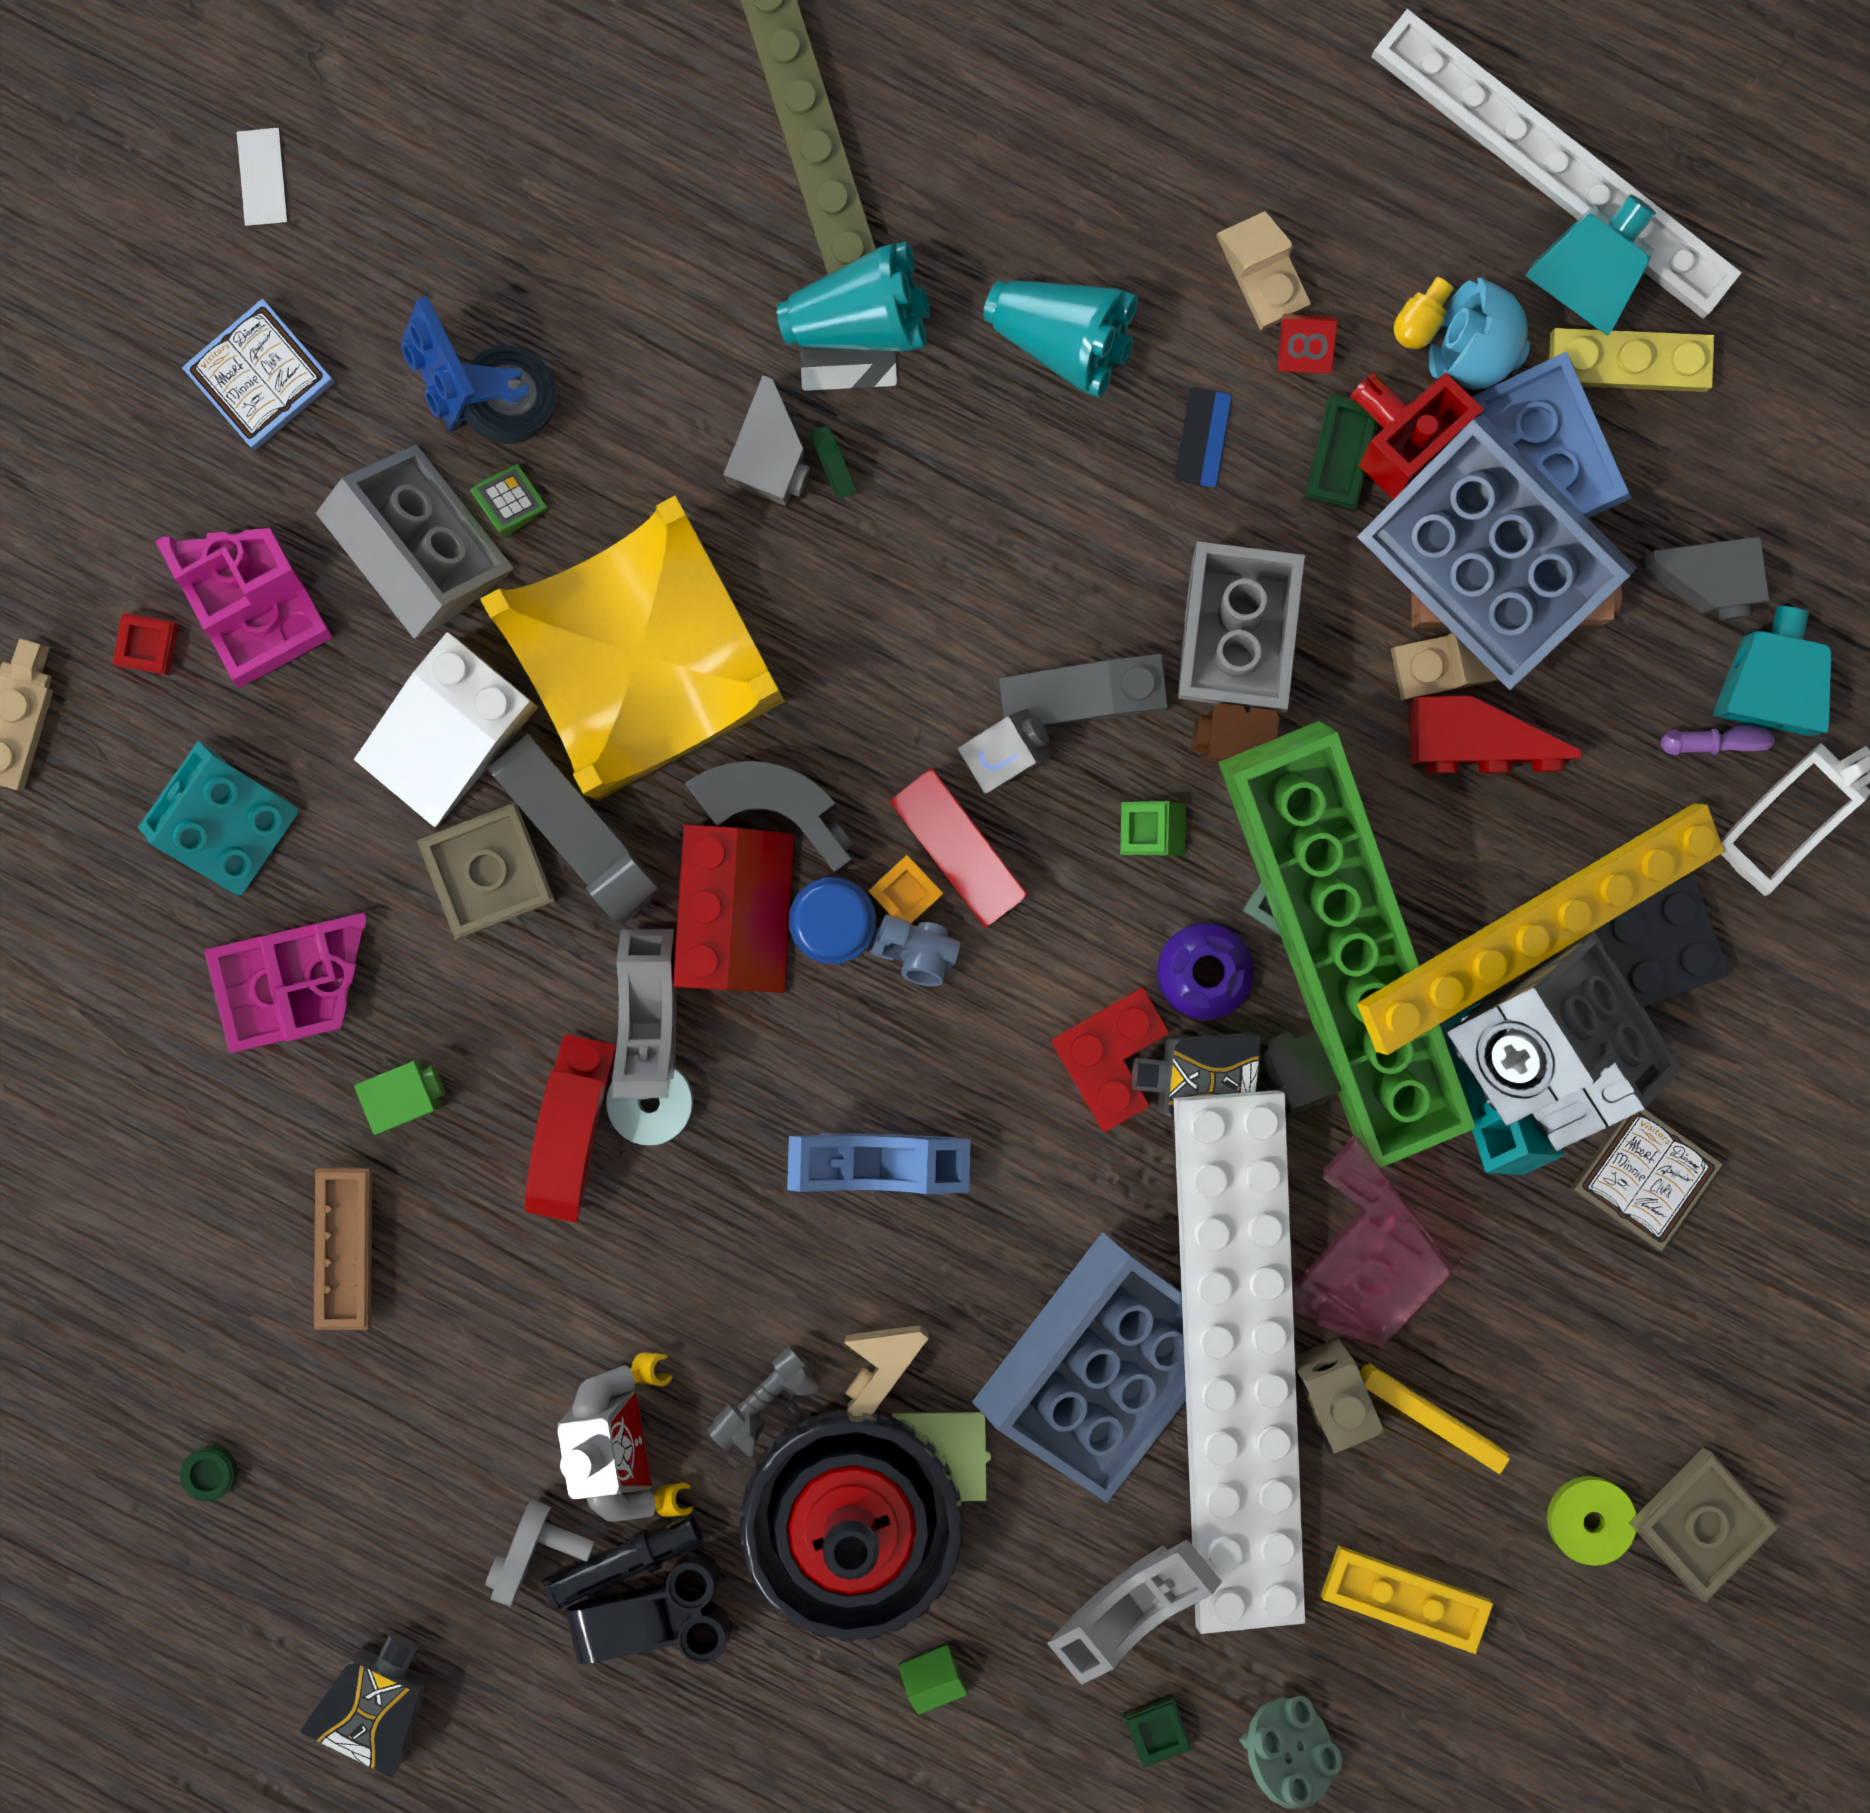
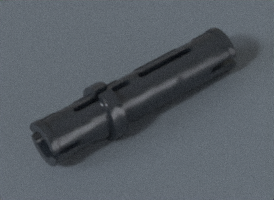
M690 1513L650 1532L646 1529L640 1530L634 1534V1539L625 1542V1544L589 1558L587 1562H580L569 1569L545 1577L543 1579L545 1583L544 1589L549 1602L558 1611L574 1603V1601L590 1596L645 1570L653 1573L661 1569L663 1562L704 1545L698 1523Z

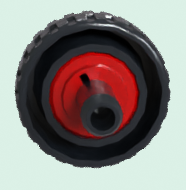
M847 1409L823 1410L819 1415L813 1417L809 1415L799 1420L789 1430L785 1429L765 1449L757 1461L746 1485L741 1504L740 1539L745 1566L751 1572V1580L756 1589L764 1594L767 1604L776 1613H781L785 1616L789 1623L799 1629L804 1628L812 1632L813 1635L825 1639L827 1637L837 1638L840 1641L880 1638L883 1634L892 1631L897 1632L907 1627L908 1623L913 1619L920 1618L930 1609L931 1603L935 1599L940 1598L946 1590L948 1580L955 1573L963 1543L964 1515L962 1500L957 1482L945 1457L938 1451L936 1445L929 1437L917 1431L913 1424L904 1419L898 1420L892 1417L890 1413L878 1409L873 1414L862 1413L861 1416H852L851 1412H847Z

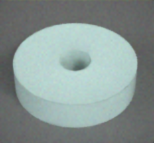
M675 1067L674 1079H670L669 1097L659 1098L660 1105L655 1112L645 1111L641 1106V1099L614 1098L612 1082L607 1093V1112L614 1128L627 1140L640 1145H658L671 1140L685 1128L693 1111V1093L685 1075Z

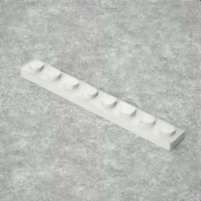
M1407 9L1375 48L1371 56L1373 59L1577 220L1593 205L1610 217H1613L1630 194L1647 203L1656 214L1638 236L1654 249L1644 273L1704 319L1713 310L1742 273L1410 10Z

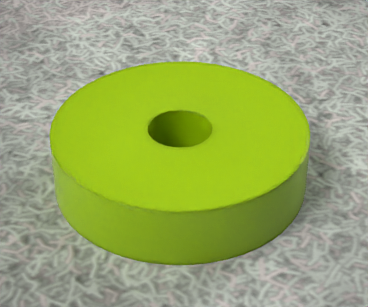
M1583 1476L1568 1481L1554 1494L1548 1507L1547 1525L1554 1543L1569 1558L1581 1564L1598 1566L1615 1561L1629 1549L1636 1534V1530L1629 1522L1636 1516V1511L1626 1493L1612 1482L1601 1477ZM1591 1512H1598L1600 1515L1598 1526L1593 1529H1586L1584 1527L1586 1515Z

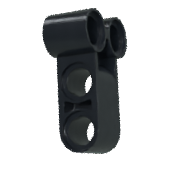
M689 1552L677 1560L667 1581L664 1583L595 1597L568 1606L565 1610L577 1663H595L678 1645L681 1654L693 1663L708 1664L715 1661L722 1654L731 1633V1621L728 1614L721 1607L708 1604L720 1580L716 1561L710 1555L703 1552ZM686 1570L700 1572L705 1578L706 1588L700 1592L687 1590L680 1581V1573ZM697 1623H707L716 1630L718 1640L712 1644L700 1643L694 1638L691 1627Z

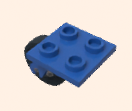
M428 296L417 299L403 336L404 340L401 341V348L409 367L413 371L419 370L427 386L425 388V397L432 414L436 418H443L449 432L458 429L462 421H467L483 437L503 444L521 443L539 434L550 421L557 400L555 381L545 363L530 351L508 345L489 348L478 354L469 364L461 363Z

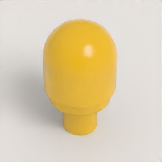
M1436 277L1425 295L1416 293L1413 298L1408 299L1394 322V335L1397 341L1405 348L1420 349L1427 346L1445 322L1444 317L1447 311L1442 306L1454 289L1447 281Z

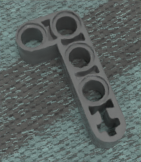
M527 733L488 767V770L587 884L586 889L615 923L624 925L664 890L653 874L531 734Z

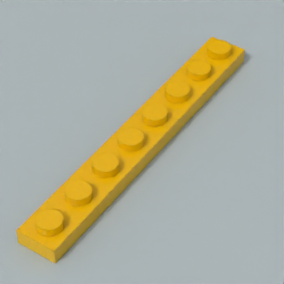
M1691 804L1358 1002V1009L1375 1051L1389 1055L1722 854L1724 850L1708 805Z

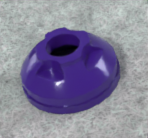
M1199 923L1176 932L1164 945L1157 963V980L1166 1001L1178 1012L1199 1020H1212L1224 1017L1236 1010L1246 999L1254 979V965L1251 953L1244 941L1231 930L1212 923ZM1205 955L1218 958L1224 967L1223 979L1217 986L1212 988H1204L1198 985L1192 974L1195 962Z

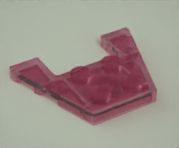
M1353 1136L1323 1169V1179L1363 1209L1301 1277L1296 1278L1292 1276L1293 1312L1316 1319L1318 1326L1383 1347L1450 1275V1264L1362 1141Z

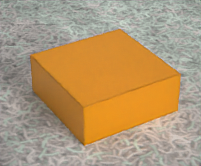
M908 855L868 890L891 916L910 921V925L943 895L941 890Z

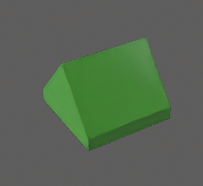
M948 1643L898 1663L908 1700L918 1715L968 1695Z

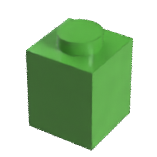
M424 1059L409 1062L354 1085L374 1135L386 1132L443 1108L439 1097L445 1095L443 1083L435 1067L430 1066L427 1068Z

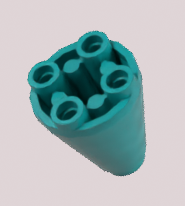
M902 242L881 246L790 294L788 301L779 302L777 305V318L786 344L798 343L800 347L898 352L926 347L927 338L922 319L930 317V305L924 286L915 287L912 273L915 272V263L910 244Z
M999 280L989 292L983 316L986 322L993 324L995 331L1076 389L1101 398L1109 385L1114 365L1124 366L1130 356L1134 337L1126 334L1128 325L1135 315L1139 297L1119 288L1011 280L1009 283Z

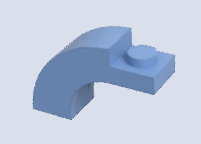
M821 1133V1135L789 1136L787 1190L797 1192L881 1190L921 1194L969 1193L971 1139L868 1133Z

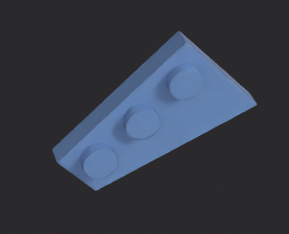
M1567 352L1472 396L1484 408L1482 414L1587 518L1632 498Z

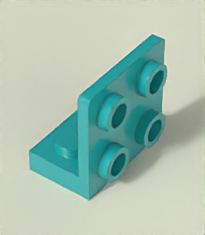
M198 740L140 823L138 829L152 846L233 894L240 896L244 893L295 819L298 809L292 803L227 764L215 750Z

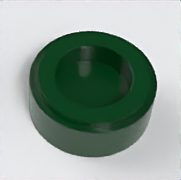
M216 1445L198 1448L186 1457L180 1469V1481L183 1489L190 1497L202 1502L215 1501L224 1496L233 1488L238 1475L237 1464L232 1454Z

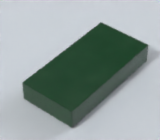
M1330 394L1327 398L1303 500L1354 512L1357 509L1365 472L1359 467V464L1370 441L1375 436L1378 422L1357 402L1350 398Z

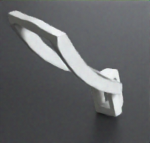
M1820 743L1782 777L1721 839L1724 850L1721 855L1764 896L1770 894L1825 836L1870 795V789L1866 787L1870 783V750L1868 747L1865 746L1839 761ZM1814 763L1851 799L1818 828L1769 879L1733 842L1790 784Z

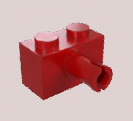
M1375 372L1367 377L1366 380L1368 382L1363 380L1350 396L1354 402H1357L1384 428L1370 441L1359 467L1393 500L1484 410L1446 372L1416 400L1405 404L1385 385Z

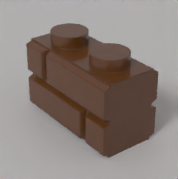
M1219 703L1207 715L1200 714L1199 719H1195L1191 751L1200 752L1199 759L1202 765L1219 767L1218 762L1276 739L1280 716H1278L1276 710L1252 707L1245 712L1244 706Z

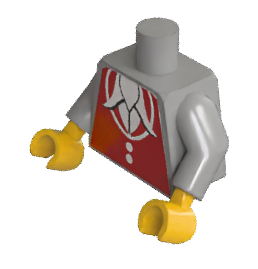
M649 1352L640 1353L634 1358L630 1369L628 1366L623 1365L586 1379L578 1388L572 1409L558 1422L557 1430L562 1454L560 1468L566 1478L568 1495L571 1500L587 1498L588 1506L607 1521L617 1522L652 1517L655 1511L662 1517L683 1516L693 1511V1507L680 1509L676 1504L677 1492L682 1489H690L691 1486L688 1483L660 1486L654 1495L650 1491L653 1486L635 1384L667 1385L672 1380V1374H654V1368L659 1360L668 1358V1355Z

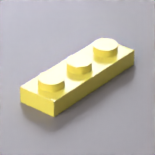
M1554 328L1550 333L1549 359L1567 352L1582 387L1707 392L1712 388L1714 335L1611 331L1607 336L1600 330Z

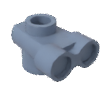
M886 914L881 926H877L869 946V954L891 961L893 959L904 961L901 975L912 983L922 986H939L943 983L945 972L947 973L956 962L960 941L948 938V930L939 924L922 922L916 927L910 925V921Z

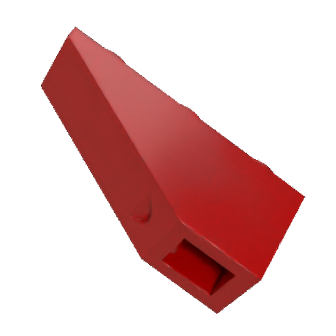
M1473 696L1417 697L1409 702L1410 765H1425L1426 774L1458 773V764H1479V773L1511 772V763H1532V772L1565 771V762L1581 758V750Z

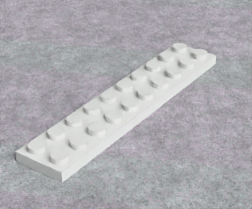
M1275 1090L1173 1098L1192 1546L1222 1581L1213 1595L1195 1603V1624L1201 1634L1305 1623L1285 1093Z

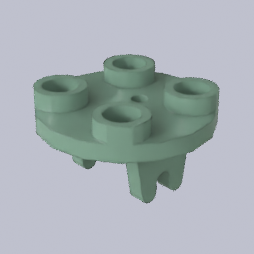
M1304 1696L1276 1698L1262 1705L1250 1722L1249 1732L1239 1738L1243 1747L1248 1750L1249 1765L1257 1785L1271 1801L1286 1809L1307 1808L1320 1801L1331 1785L1332 1776L1338 1774L1341 1769L1342 1757L1338 1747L1332 1743L1323 1720L1314 1711V1707L1309 1699Z

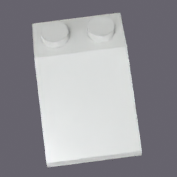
M447 632L409 677L354 760L432 826L437 828L539 706L464 643Z

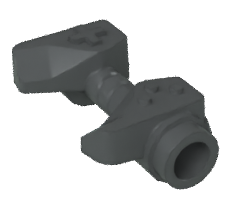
M788 1345L772 1361L775 1367L774 1371L761 1383V1386H758L742 1403L739 1402L736 1406L729 1403L713 1419V1424L707 1429V1432L724 1451L729 1453L736 1446L748 1457L753 1456L754 1444L766 1424L759 1415L784 1390L791 1397L817 1393L819 1385L813 1376L814 1368L792 1345Z

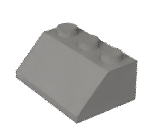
M417 444L342 477L316 512L320 520L414 639L453 619L508 576L514 569Z

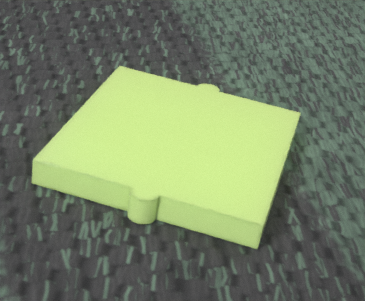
M982 1412L892 1413V1417L898 1420L904 1419L913 1424L917 1431L922 1435H927L936 1445L938 1451L945 1457L952 1470L962 1501H986V1462L990 1461L991 1453L986 1450L985 1416Z

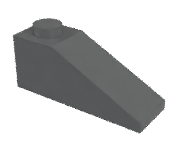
M1161 654L1106 660L999 678L1003 719L1027 709L1029 714L1038 718L1044 727L1163 713L1168 708Z

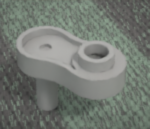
M531 1499L521 1519L507 1557L497 1555L488 1574L485 1586L494 1589L491 1600L512 1607L538 1543L587 1562L595 1542L547 1523L552 1507Z

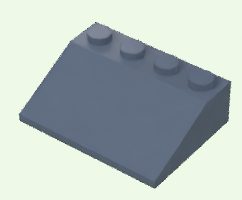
M1483 414L1474 418L1357 536L1509 690L1523 679L1629 578L1637 568Z
M1102 1232L972 1403L998 1431L1108 1503L1186 1401L1182 1291Z

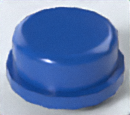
M825 877L809 883L796 895L790 908L789 929L795 945L805 956L822 964H841L855 959L869 946L875 933L876 913L870 897L859 885L844 878Z

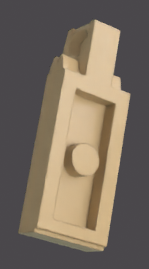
M19 639L11 664L2 662L0 667V786L17 791L25 789L54 691L49 689L51 676L43 674L50 648L26 639Z

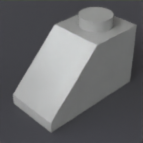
M763 375L723 476L729 485L786 507L791 494L798 497L801 495L810 467L803 464L805 460L803 447L773 379Z

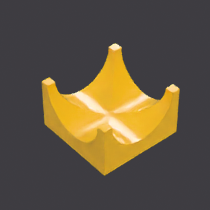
M676 496L656 505L654 514L643 525L592 558L534 584L510 590L499 588L480 598L489 617L510 644L549 713L569 755L574 769L573 776L582 793L595 800L600 801L785 703L781 692Z

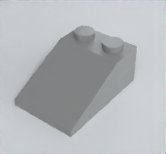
M1197 541L1189 579L1178 699L1215 704L1223 703L1287 713L1305 555Z

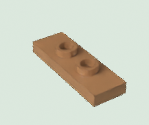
M319 1167L315 1169L314 1330H368L371 1328L372 1168Z

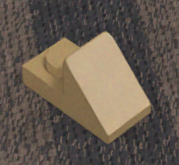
M1266 211L1217 233V239L1260 331L1281 322L1282 314L1297 315L1309 309L1311 306L1310 300L1289 258L1293 245Z
M1453 633L1444 637L1396 646L1391 649L1401 701L1499 681Z
M921 1325L847 1335L844 1343L876 1366L872 1372L864 1367L847 1389L845 1394L852 1398L848 1404L847 1412H851L852 1416H861L862 1413L873 1414L928 1340L929 1331Z

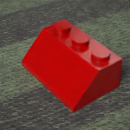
M684 825L673 987L785 993L795 834L742 828Z

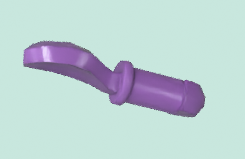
M1753 724L1736 725L1722 735L1719 734L1718 729L1714 728L1710 731L1678 732L1677 729H1673L1661 737L1660 745L1666 753L1672 755L1688 752H1710V754L1716 755L1719 751L1768 750L1773 747L1775 736L1766 728Z

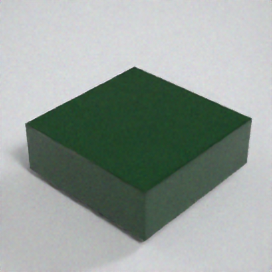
M1173 1695L1123 1713L1142 1768L1193 1750Z

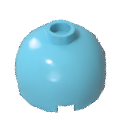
M1477 278L1478 284L1470 280L1467 281L1451 298L1445 308L1447 314L1444 317L1445 322L1442 326H1447L1448 329L1442 347L1439 348L1431 342L1429 350L1428 368L1432 377L1439 379L1446 372L1460 387L1471 390L1487 389L1505 379L1512 370H1518L1524 364L1530 349V342L1526 340L1528 335L1526 314L1520 303L1507 290L1482 278Z

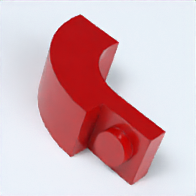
M564 1034L554 1070H550L537 1122L527 1178L525 1212L574 1223L578 1222L590 1178L593 1144L615 1060L616 1045Z

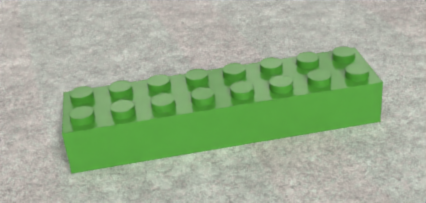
M1318 721L1218 762L1358 1150L1377 1170L1476 1129L1440 1024L1389 1055H1385L1375 1051L1358 1009V1002L1419 967L1338 732Z

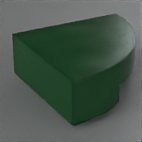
M825 425L811 431L809 438L823 465L835 496L842 499L856 493V488L841 451L828 426Z

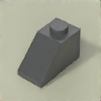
M1760 537L1656 550L1641 558V565L1644 571L1701 614L1719 612L1720 621L1753 616L1752 607L1769 601Z

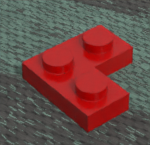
M1143 987L1050 1039L1103 1133L1150 1107L1143 1093L1132 1089V1074L1123 1061L1169 1034Z

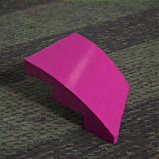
M270 528L244 530L236 535L226 532L207 533L205 539L176 541L169 536L161 537L155 541L174 579L183 589L203 630L211 638L232 681L238 688L247 685L333 638L304 584Z
M365 913L204 949L229 1053L283 1040L291 1041L341 1028L347 1005L346 999L349 986L352 983L355 971V961L360 939L366 924Z

